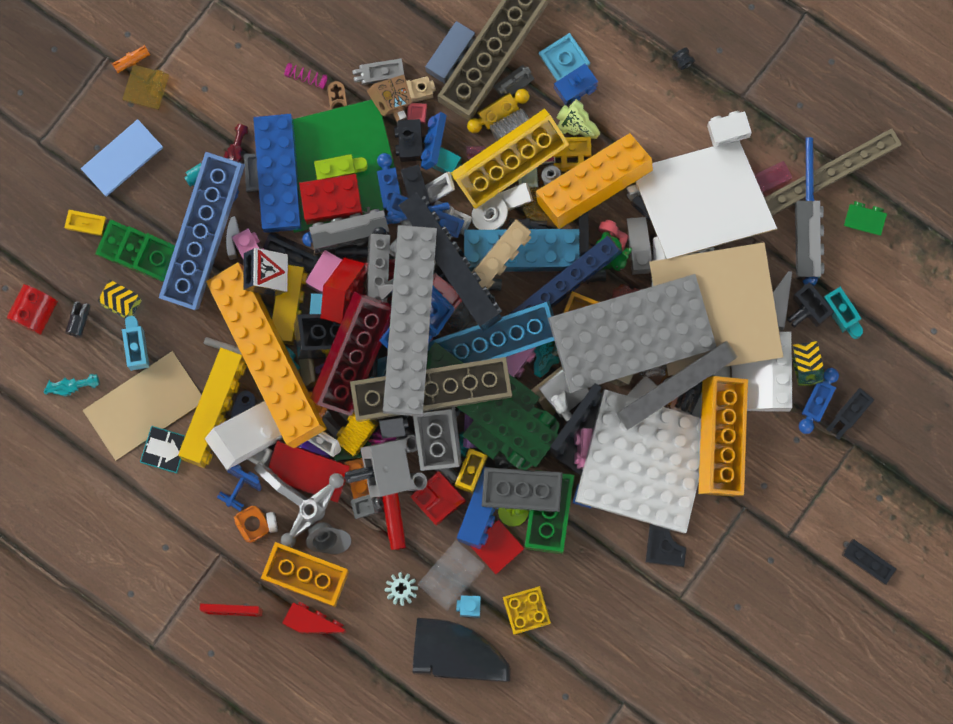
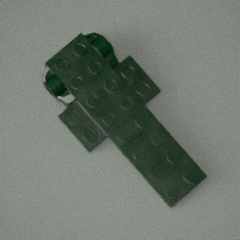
M436 342L427 352L426 370L464 364ZM509 374L513 398L456 407L473 419V422L462 435L465 439L490 458L494 459L500 451L506 456L507 461L519 470H527L532 466L537 467L550 450L551 445L558 437L557 433L560 425L557 419L550 413L534 406L540 397Z

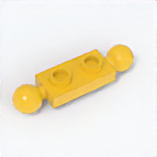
M519 89L516 91L515 97H512L510 93L504 95L477 112L480 118L469 120L467 123L468 130L471 133H478L481 131L482 125L489 129L490 125L520 110L517 104L526 103L530 98L529 92L526 89Z

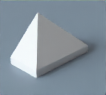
M450 172L444 173L425 185L430 203H434L455 190L453 177Z

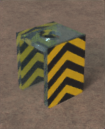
M110 279L98 299V303L102 307L125 319L130 315H134L142 301L138 294Z

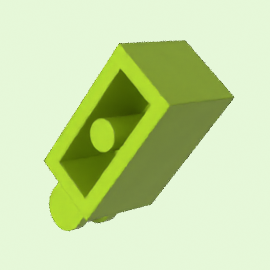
M351 154L314 161L317 180L356 174L357 172L365 171L368 167L365 158L353 159Z

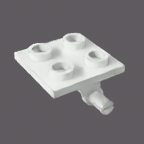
M563 369L539 388L559 417H564L566 421L572 416L569 411L579 404L589 392L585 388L570 393Z

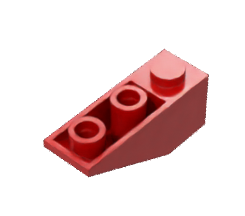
M300 601L298 605L294 602L292 603L282 622L301 634L346 632L343 629L344 625L336 620L332 622L326 620L325 614L317 610L315 613L309 611V606Z

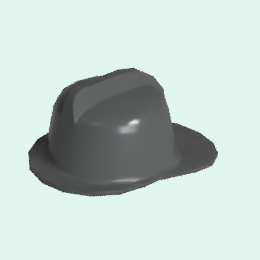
M320 522L310 526L308 529L309 536L307 537L306 544L311 551L339 554L346 551L351 545L350 535L344 530L333 528L329 523Z

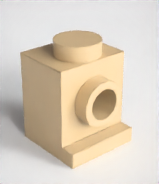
M428 76L406 81L411 103L433 98V92L436 89L433 80L429 81ZM419 86H425L423 90L418 89Z

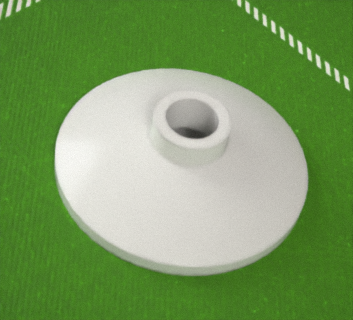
M497 196L492 197L478 208H473L472 211L473 224L479 230H497L505 223L508 216L506 203Z

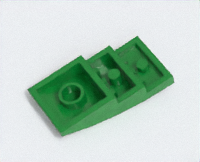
M110 219L95 255L164 282L175 245Z

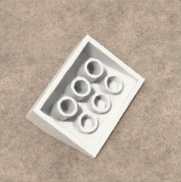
M779 332L783 352L782 358L732 366V378L748 379L747 411L790 412L792 409L791 332Z

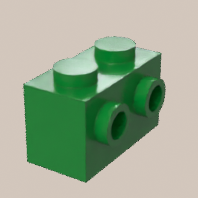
M854 201V205L850 204L844 226L881 236L887 213H883L884 209L875 206L872 209L865 208L866 204Z

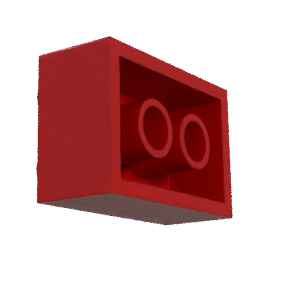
M356 174L299 183L304 218L307 225L327 222L335 218L346 219L357 213L363 215Z
M343 258L323 285L320 318L337 323L342 322L354 291L365 294L363 283L367 277V272L365 271L366 263Z

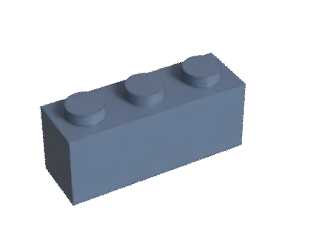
M456 21L425 66L426 72L445 84L455 71L456 66L465 56L466 51L475 41V32Z

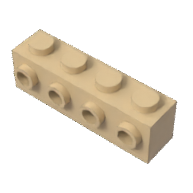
M517 219L514 220L472 271V273L476 271L481 281L479 284L482 288L486 286L489 289L494 283L492 280L496 274L500 276L506 269L504 264L508 259L512 261L519 253L517 251L518 247L521 244L525 246L531 239V236H529L531 231Z

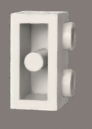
M734 111L729 113V116H716L710 119L711 121L708 122L707 128L713 147L750 138L752 132L745 111Z

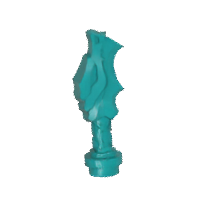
M89 374V377L83 380H75L74 378L68 380L66 377L57 383H52L49 380L46 388H44V394L53 393L66 397L70 396L71 393H75V391H78L83 386L96 388V386L100 385L99 377L97 374Z

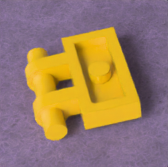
M565 137L569 145L553 156L561 158V163H554V166L561 170V172H567V170H571L584 162V157H591V137ZM578 157V162L567 163V158Z

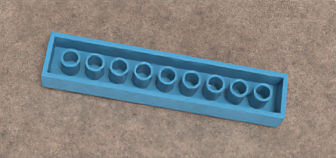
M548 301L503 316L500 321L484 332L477 325L430 341L428 343V350L436 342L461 362L470 363L507 357L552 342L554 337L548 318L554 316L550 302ZM387 356L378 359L377 377L386 376Z

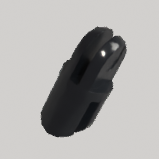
M703 381L680 395L674 407L679 409L681 406V410L684 412L688 409V413L692 415L702 393Z

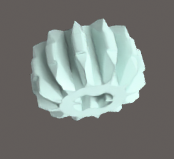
M399 572V579L392 575L391 577L394 582L392 583L387 580L386 584L391 586V588H385V592H392L387 596L388 600L395 596L393 604L396 605L400 599L401 606H404V599L410 604L412 601L409 596L416 598L417 595L411 591L418 590V586H411L416 582L415 579L408 582L410 574H406L403 579L402 572ZM400 584H404L403 586L407 587L403 594H400L399 591L396 592V588H399Z

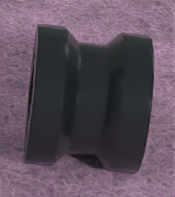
M687 47L677 51L671 57L673 61L677 62L679 70H683L695 62L694 57L690 56Z

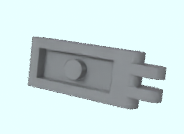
M402 58L360 65L359 69L352 71L353 75H361L353 79L354 82H362V85L382 82L404 74Z

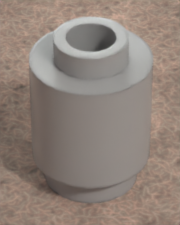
M548 166L542 171L544 185L561 176L560 170L555 166Z

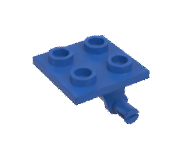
M237 464L227 470L228 473L240 479L231 497L221 491L217 499L225 502L226 506H232L240 512L244 504L235 500V497L244 483L258 491H261L262 487L257 475L252 472L245 473L241 470L242 467Z

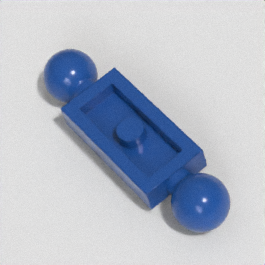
M382 153L377 158V163L382 168V170L377 171L383 208L387 209L393 192L400 194L396 168L390 169L392 158L389 154ZM390 211L387 214V216L397 215Z
M835 368L826 369L823 375L825 380L823 383L816 384L802 412L806 419L801 420L799 423V430L803 434H810L814 430L813 421L820 422L836 389L831 384L839 378V373Z

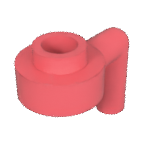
M611 220L601 222L598 230L601 233L609 232L612 237L619 238L623 251L628 235L618 230L619 228L616 226V223Z

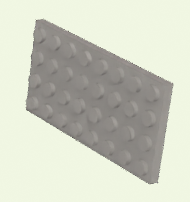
M695 274L548 318L570 393L592 387L594 383L602 384L717 348Z

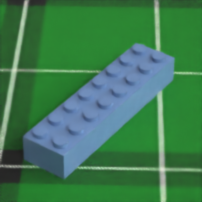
M205 152L159 295L160 299L193 310L199 309L207 285L206 281L209 279L245 164Z

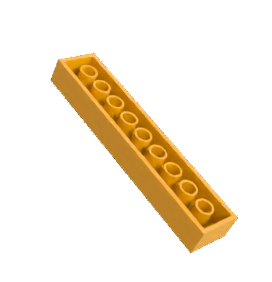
M237 262L207 280L206 283L285 443L292 448H296L327 428L313 400L310 399L311 396L259 293L243 290L244 266Z

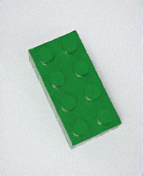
M563 474L560 512L530 510L525 549L563 555L574 475Z

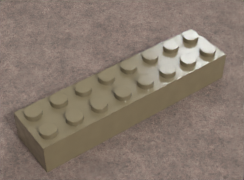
M501 0L438 94V102L464 119L471 120L551 0Z
M506 357L426 370L423 412L513 398ZM386 376L350 382L357 422L399 416L397 414L383 413Z

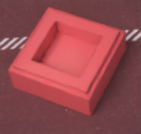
M411 103L408 106L407 120L420 119L422 124H426L427 104Z

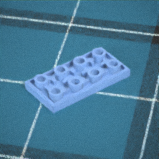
M137 119L87 162L81 170L107 197L156 155L163 146Z

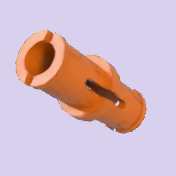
M143 45L131 53H126V56L113 62L112 65L117 73L130 66H135L137 62L150 56V53L146 46Z

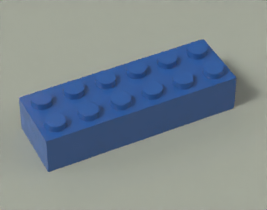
M291 114L253 117L262 230L264 233L302 229L293 117Z

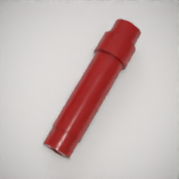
M394 493L382 496L391 550L404 549L406 544L399 495Z

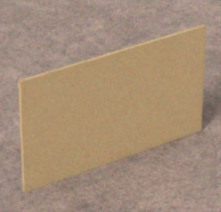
M172 351L150 365L149 368L144 369L107 395L85 408L83 412L116 461L145 442L151 426L165 429L195 409L201 398V393Z

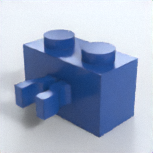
M586 63L555 82L554 90L563 103L568 106L576 99L580 101V97L583 95H590L596 91L598 80Z

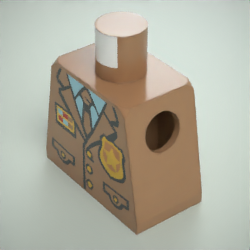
M404 74L375 83L367 90V93L383 116L393 114L397 122L398 120L407 119L404 109L412 101Z

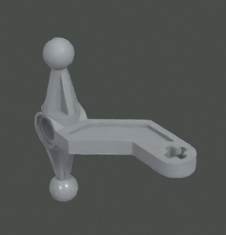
M258 462L254 467L255 471L276 491L300 506L299 514L290 533H285L281 537V544L290 548L295 545L296 536L324 517L326 507L335 488H340L344 484L343 476L339 473H334L329 478V484L308 499L283 482L263 463ZM312 507H314L313 514L310 513Z

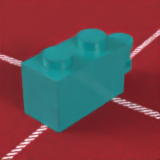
M840 286L824 296L823 299L833 309L832 317L842 333L847 330L853 339H858L863 334V328L859 324L862 318Z

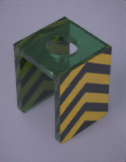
M818 342L794 344L793 351L795 357H792L798 386L823 383L824 367Z

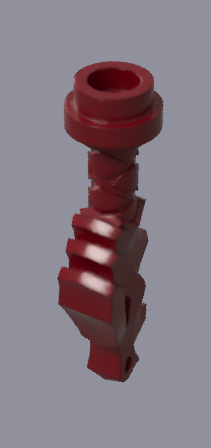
M237 124V127H235L234 131L237 134L234 144H230L228 151H225L223 156L237 162L242 159L240 154L243 149L240 146L243 136L248 135L249 132L248 127L242 124Z

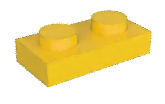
M68 210L64 228L103 236L107 218Z

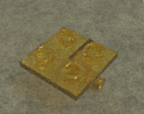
M133 65L122 100L159 110L169 74L160 70L156 71Z

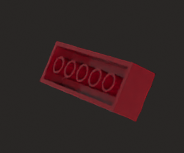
M354 291L310 397L317 405L352 416L354 404L350 382L367 379L382 344L379 340L390 325L391 305L389 303Z

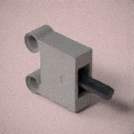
M399 436L393 441L362 447L361 453L364 468L347 471L344 479L347 483L367 479L370 498L406 490L424 489L427 485L426 476L423 473L410 474L406 453L415 452L418 449L416 436Z

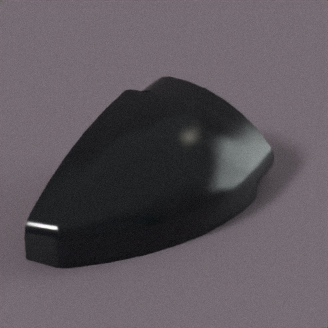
M417 618L413 674L431 675L432 672L434 677L510 682L511 668L509 663L496 647L483 636L468 627L448 620Z

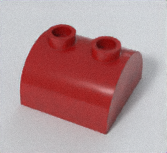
M23 284L6 319L41 335L58 301L36 288Z

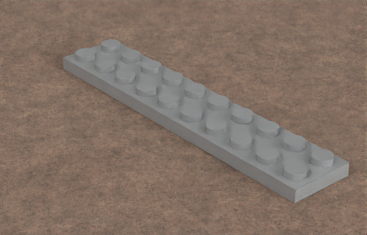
M398 225L383 405L384 414L423 416L437 228Z

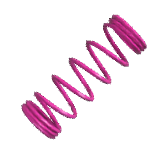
M289 62L286 66L284 76L289 78L294 73L295 79V71L297 65H295L293 72L289 76L292 69V63ZM304 67L302 68V70H301L299 76H298L295 80H297V79L300 77V75H301V81H302V74H303V69H304ZM311 69L309 70V73H308V75H307V77H306V79L308 78V83H309V78H310ZM317 72L315 78L311 83H309V85H311L315 80V86H320V89H324L328 76L324 74L322 76L320 84L317 86Z

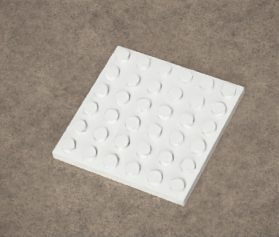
M606 389L603 390L575 502L680 533H686L699 482L701 418L662 407L627 430L617 413L637 399Z

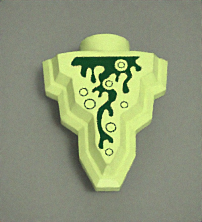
M576 99L569 107L566 105L562 107L556 117L560 120L557 126L562 134L569 133L573 136L581 134L592 139L598 138L600 131L596 124L589 120V113L583 109L584 105Z

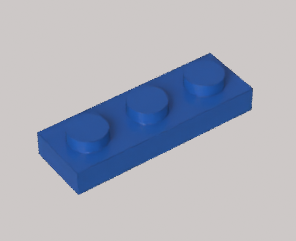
M442 112L432 116L428 121V133L424 140L425 148L421 155V168L426 170L435 166L438 162L447 117Z

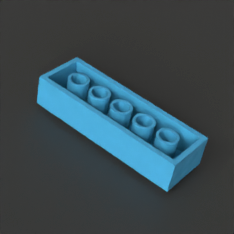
M507 229L464 230V256L471 264L468 267L471 272ZM529 229L531 231L529 234L531 239L525 246L521 244L518 247L517 251L519 253L512 261L508 259L504 264L506 269L503 272L565 270L579 259V229Z

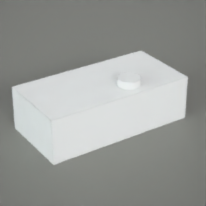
M263 401L214 427L205 440L226 470L274 445L278 440H283V437L266 402Z

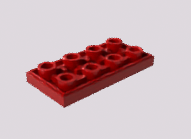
M278 440L268 468L289 486L315 495L329 484V478L332 474L339 473L344 478L345 473L349 471L351 466L299 447L292 448L285 442ZM344 484L340 488H335L330 498L331 501L339 502Z

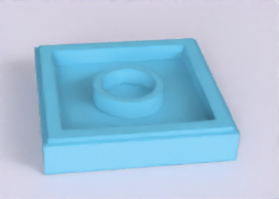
M570 33L538 53L556 81L584 63L587 66L590 65V61Z

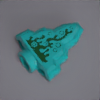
M555 341L535 348L534 353H536L537 357L534 363L535 376L541 378L549 372L552 365L560 362L559 357L551 354Z

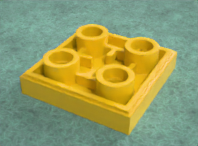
M540 586L503 597L513 635L551 624Z

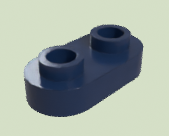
M242 391L238 394L231 418L256 405V398L251 392ZM248 397L249 402L243 403V398Z

